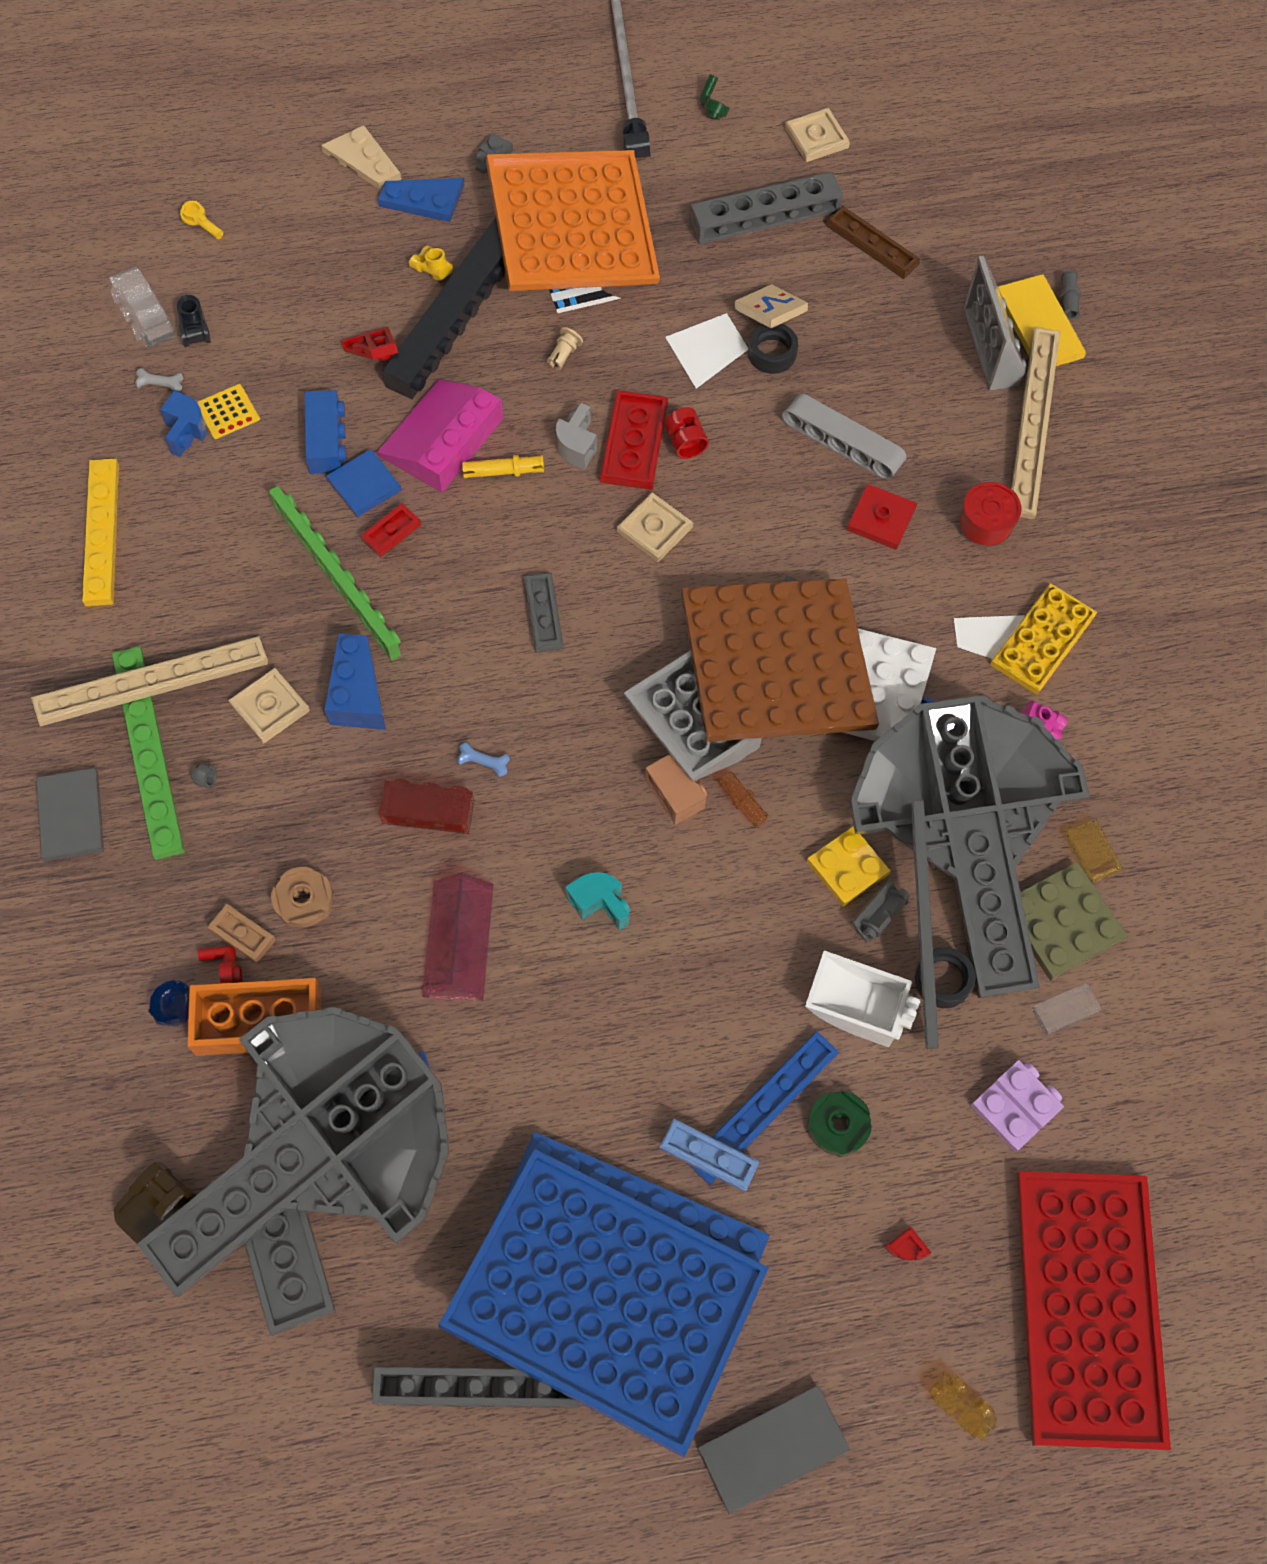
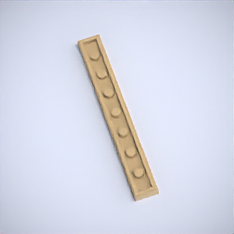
M1034 327L1032 333L1011 489L1017 494L1021 502L1022 511L1020 517L1035 519L1037 513L1060 331Z
M257 636L31 697L39 725L44 726L267 665L268 659L260 637Z

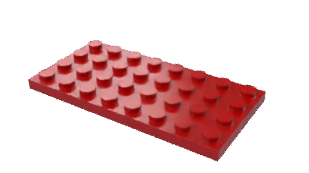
M1019 1171L1017 1173L1032 1446L1171 1450L1147 1176Z

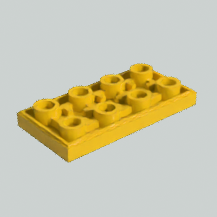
M1044 274L998 287L1001 298L1004 297L1006 301L1007 316L1011 318L1013 327L1028 356L1030 355L1032 333L1034 327L1060 331L1056 366L1085 357L1086 351Z
M1050 583L992 659L990 665L1038 695L1095 618L1097 612Z

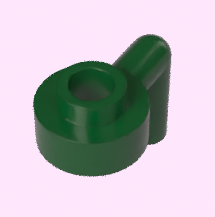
M710 74L699 97V102L708 109V115L720 120L721 116H727L730 107L710 97L718 80V77Z

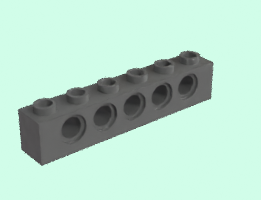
M833 172L819 174L813 177L691 204L690 223L698 243L703 244L835 213L841 207L843 193Z
M374 1368L372 1404L377 1406L579 1408L578 1401L518 1369Z

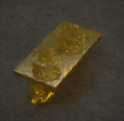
M944 1371L940 1379L943 1385L941 1386L936 1382L929 1390V1393L933 1396L931 1400L949 1416L959 1407L963 1412L958 1416L956 1422L973 1438L977 1436L982 1441L990 1431L986 1425H989L993 1430L996 1427L997 1418L994 1416V1409L982 1398L976 1400L967 1391L969 1388L960 1377L955 1374L950 1376Z

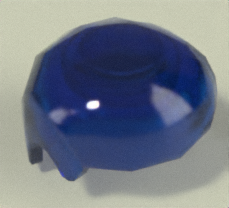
M169 980L155 988L150 996L148 1012L154 1018L156 1024L177 1027L189 1020L190 987L180 980Z

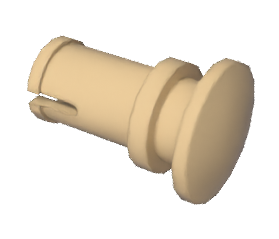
M567 327L560 329L559 333L561 336L557 339V346L547 359V363L554 368L555 364H557L555 367L557 370L562 369L570 353L576 350V346H581L583 343L581 336Z

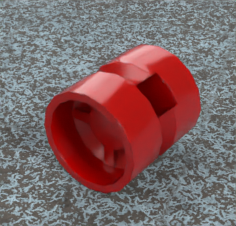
M693 408L678 409L665 419L664 426L679 458L690 459L702 454L709 446L707 435L701 427L700 419Z

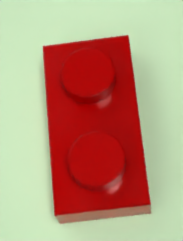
M401 503L364 532L361 538L381 558L419 528L421 521Z

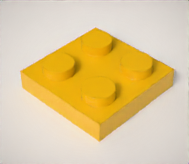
M854 826L807 859V864L842 907H845L891 872L861 834H855Z

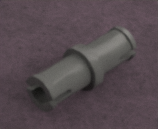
M1070 270L1061 275L1062 290L1060 292V300L1063 302V311L1068 320H1075L1080 315L1079 300L1081 298V291L1078 288L1077 272Z

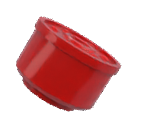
M984 482L975 485L968 491L964 499L960 515V526L963 533L971 541L979 545L993 546L1001 544L1009 538L1020 518L1022 511L1020 499L1011 488L1001 483Z

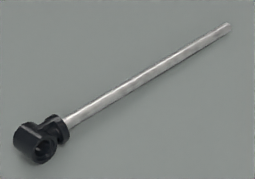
M611 0L628 120L622 126L624 149L634 150L635 158L650 157V140L646 123L637 116L620 0Z

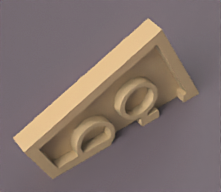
M364 125L321 145L324 154L334 156L338 159L339 164L344 167L349 166L357 172L359 177L379 190L383 189L385 181L401 180V174Z

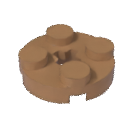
M296 867L286 871L280 877L276 887H273L271 901L276 914L285 924L290 927H308L317 924L330 915L333 903V890L328 879L323 874L321 875L309 867ZM300 891H304L307 895L310 894L307 902H295V898L299 897Z

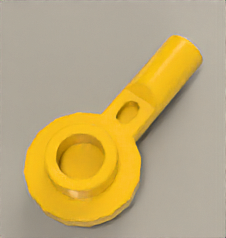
M187 201L182 205L180 216L184 223L200 225L216 239H220L223 236V231L206 218L205 209L197 201Z

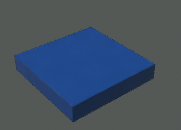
M372 449L326 475L329 484L356 517L361 516L402 491L401 485Z

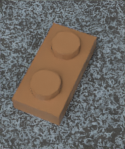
M228 904L223 907L207 927L210 932L233 946L256 964L276 941L272 934Z

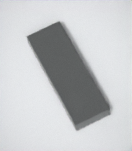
M552 572L524 576L536 653L564 649Z

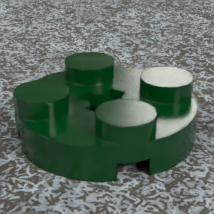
M845 1091L829 1092L818 1098L810 1110L807 1125L808 1132L814 1143L824 1152L838 1157L847 1156L861 1149L868 1140L872 1128L870 1112L865 1102L857 1095ZM841 1116L847 1119L845 1125L848 1129L845 1131L843 1129H834V1122L831 1119L833 1117L838 1119Z

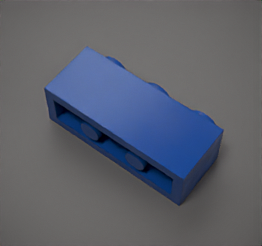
M337 390L305 392L306 462L310 474L331 473L342 466V461L347 460L346 447L341 443V439H346L345 423H341V417H345L344 400L339 401Z

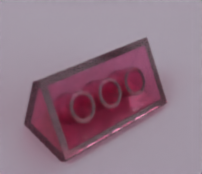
M463 872L434 881L423 998L484 1001L494 884Z

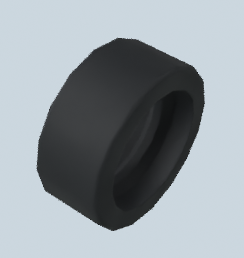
M762 324L752 332L749 339L748 355L754 367L765 373L777 374L788 370L794 364L798 351V337L791 328L784 324H779L773 328ZM766 340H776L786 345L788 351L780 356H770L760 351L758 345Z
M950 947L934 949V963L938 961L952 963L959 969L963 977L961 988L953 994L945 995L935 990L936 1007L942 1009L953 1008L963 1003L973 990L976 980L975 969L970 959L957 949ZM919 963L914 979L916 989L922 998L921 966Z

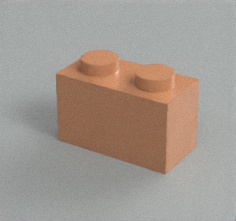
M670 754L645 767L646 782L675 825L705 809L707 796L705 787L700 781L692 782Z

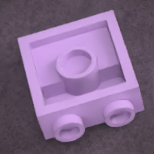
M1020 1060L971 1104L976 1113L1015 1153L1064 1108L1060 1103L1062 1100L1060 1093L1052 1086L1045 1087L1037 1079L1039 1073L1036 1068L1028 1062L1023 1064Z

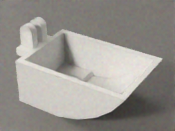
M823 951L805 1007L822 1020L841 1030L889 1047L894 1039H900L903 1027L911 1029L920 999L913 997V994L909 993L912 984L910 980Z

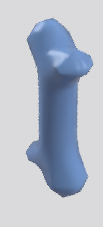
M469 742L460 744L459 749L461 753L457 757L459 765L465 762H475L492 768L498 777H503L507 774L506 765L510 761L508 754L493 757L474 750Z

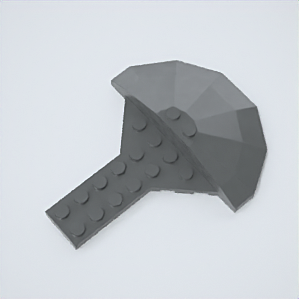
M983 695L924 703L916 706L908 715L871 745L849 801L855 834L888 832L914 850L911 803L924 800L927 860L954 879L970 961L975 969V986L978 998L1040 988L1015 868L1058 805L1081 801L1090 797L1083 765L1065 750L1064 744L1059 739L1056 740L1044 727L1045 723L1040 718L1030 717L1017 712L1015 708L990 701L988 697Z
M328 1007L323 1010L296 1012V1014L266 1017L239 1039L258 1064L255 1097L252 1099L249 1119L248 1143L245 1145L244 1157L138 1243L175 1297H180L285 1209L375 1217L396 1244L426 1219L450 1153L442 1084L397 1028L355 1015L337 1007Z

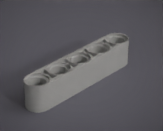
M797 394L782 414L784 422L791 428L883 479H892L907 458L905 451L900 446L806 394Z

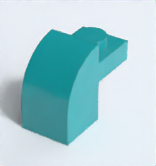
M594 872L581 876L565 887L567 900L582 920L603 908L619 931L629 925V913L631 910L622 897L617 898L622 895V884L615 877L606 873Z

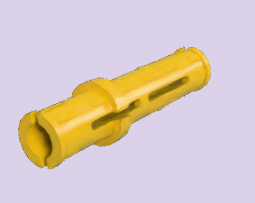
M513 455V458L462 462L464 479L510 474L520 477L523 473H544L543 455L531 457Z

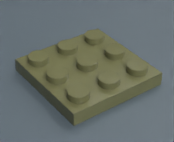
M1078 862L1020 892L1033 955L1050 981L1123 942L1128 937Z

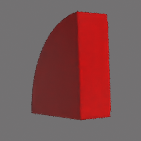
M911 1226L885 1247L890 1254L906 1261L920 1260L932 1253Z

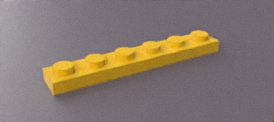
M117 459L89 460L82 599L85 606L114 604L119 463Z

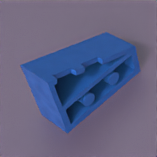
M341 633L338 635L325 705V713L330 725L386 730L372 653L367 636Z

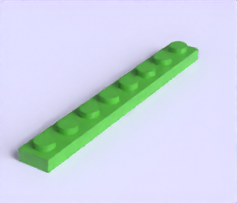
M279 486L269 490L275 509L388 658L393 661L401 656L398 646L401 641L393 629L388 630L386 628L384 617L378 609L373 610L370 607V600L364 590H357L351 573L347 569L343 571L339 566L340 561L333 550L328 551L324 547L326 543L318 531L313 532L311 530V523L304 512L298 513L292 496L289 493L284 494Z
M140 646L112 653L116 674L146 667L143 651ZM150 696L124 703L122 706L153 857L155 860L185 853L153 697Z

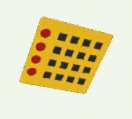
M237 384L197 402L214 439H218L260 420L241 384Z

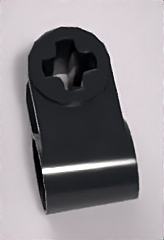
M193 295L182 296L177 301V311L180 321V333L185 348L189 347L190 344L203 341L211 343L209 329L199 299Z

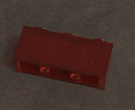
M404 779L385 780L379 815L382 824L469 834L475 801L473 791L462 786L445 788L430 782L420 785L412 784Z

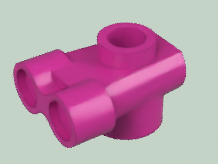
M1033 700L1029 701L1021 713L1030 717L1040 718L1045 723L1044 727L1054 738L1061 740L1062 730L1067 725L1068 718L1059 711L1053 712L1048 706H1042Z

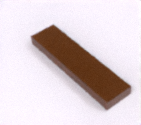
M844 206L827 220L826 226L902 279H905L920 264L921 259Z

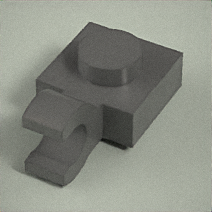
M492 133L479 147V152L475 156V160L479 161V164L475 167L476 170L485 173L487 171V154H510L513 151V143Z

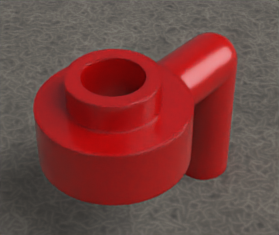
M233 946L198 949L199 961L223 958V962H220L219 965L220 984L243 982L241 966H236L235 964L236 949Z

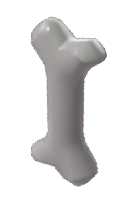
M144 368L136 371L138 378L134 383L137 388H142L145 385L168 387L172 391H182L180 383L184 378L181 373L167 377L150 374Z

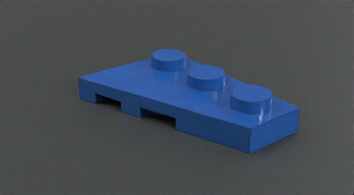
M464 178L385 181L378 198L379 207L450 222L465 186Z

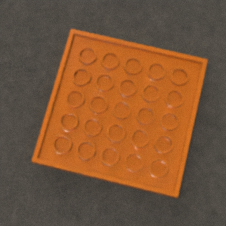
M634 150L487 154L486 164L509 291L651 285L659 283L660 275Z

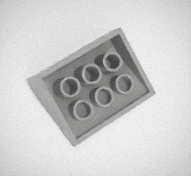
M979 256L963 309L989 391L1018 387L1023 375L1027 371L1026 362L1024 359H1021L1019 341L1017 338H1014L1013 323L1006 313V301L1004 297L1001 298L998 286L984 256Z
M691 650L624 692L625 698L692 782L738 763L760 748L762 738L706 742Z

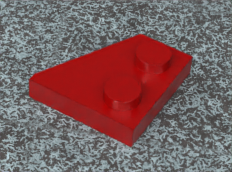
M389 327L340 340L345 352L371 360H387L393 354L398 353Z

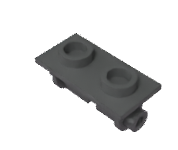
M889 879L852 921L857 931L867 943L870 939L873 940L875 937H880L881 932L892 920L890 916L892 914L897 915L903 906L909 903L908 898L910 894L903 888L898 891Z

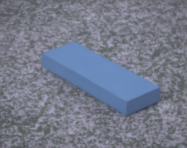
M673 1119L659 1147L660 1150L743 1192H746L760 1163L676 1119Z

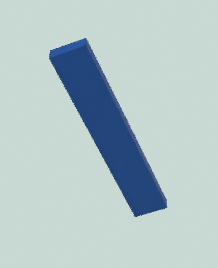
M816 1030L712 1138L743 1153L839 1054V1051ZM688 1164L709 1186L717 1179Z

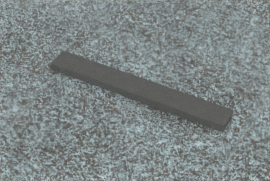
M924 800L911 803L925 1048L938 1049Z

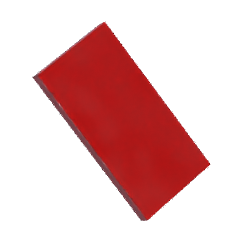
M617 390L600 474V483L653 490L669 397Z

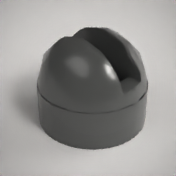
M199 764L192 770L191 779L194 784L200 787L211 788L216 781V768L214 765Z

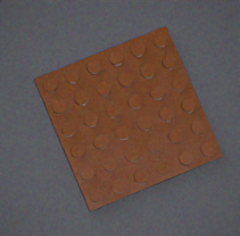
M846 578L682 588L681 599L706 742L877 730L879 726L878 716Z

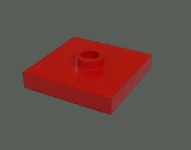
M867 484L847 526V531L897 550L918 503Z

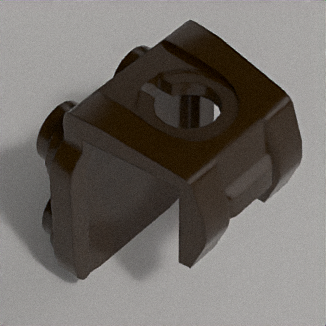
M162 1162L151 1164L129 1187V1191L114 1207L115 1222L137 1245L197 1196L191 1189L186 1188L171 1174L172 1171Z

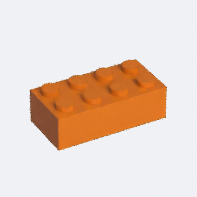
M316 978L190 985L187 1047L195 1056L249 1053L239 1039L266 1017L321 1010V987Z

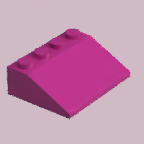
M438 380L378 450L377 456L443 493L462 470V462H467L471 459L502 421V399L480 387Z

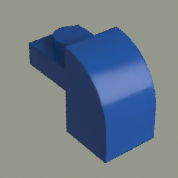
M174 390L160 411L166 426L171 427V430L165 437L171 454L181 457L184 451L191 446L194 437L202 441L205 439L207 426L198 403L193 398Z

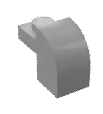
M581 403L576 411L570 413L567 421L558 419L556 424V441L560 456L568 463L585 470L597 451V435L586 430L591 423L590 406Z

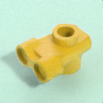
M429 245L425 246L419 255L415 254L409 260L411 268L418 272L424 271L432 275L434 280H443L453 271L452 264L446 261L445 252L442 249L432 248Z

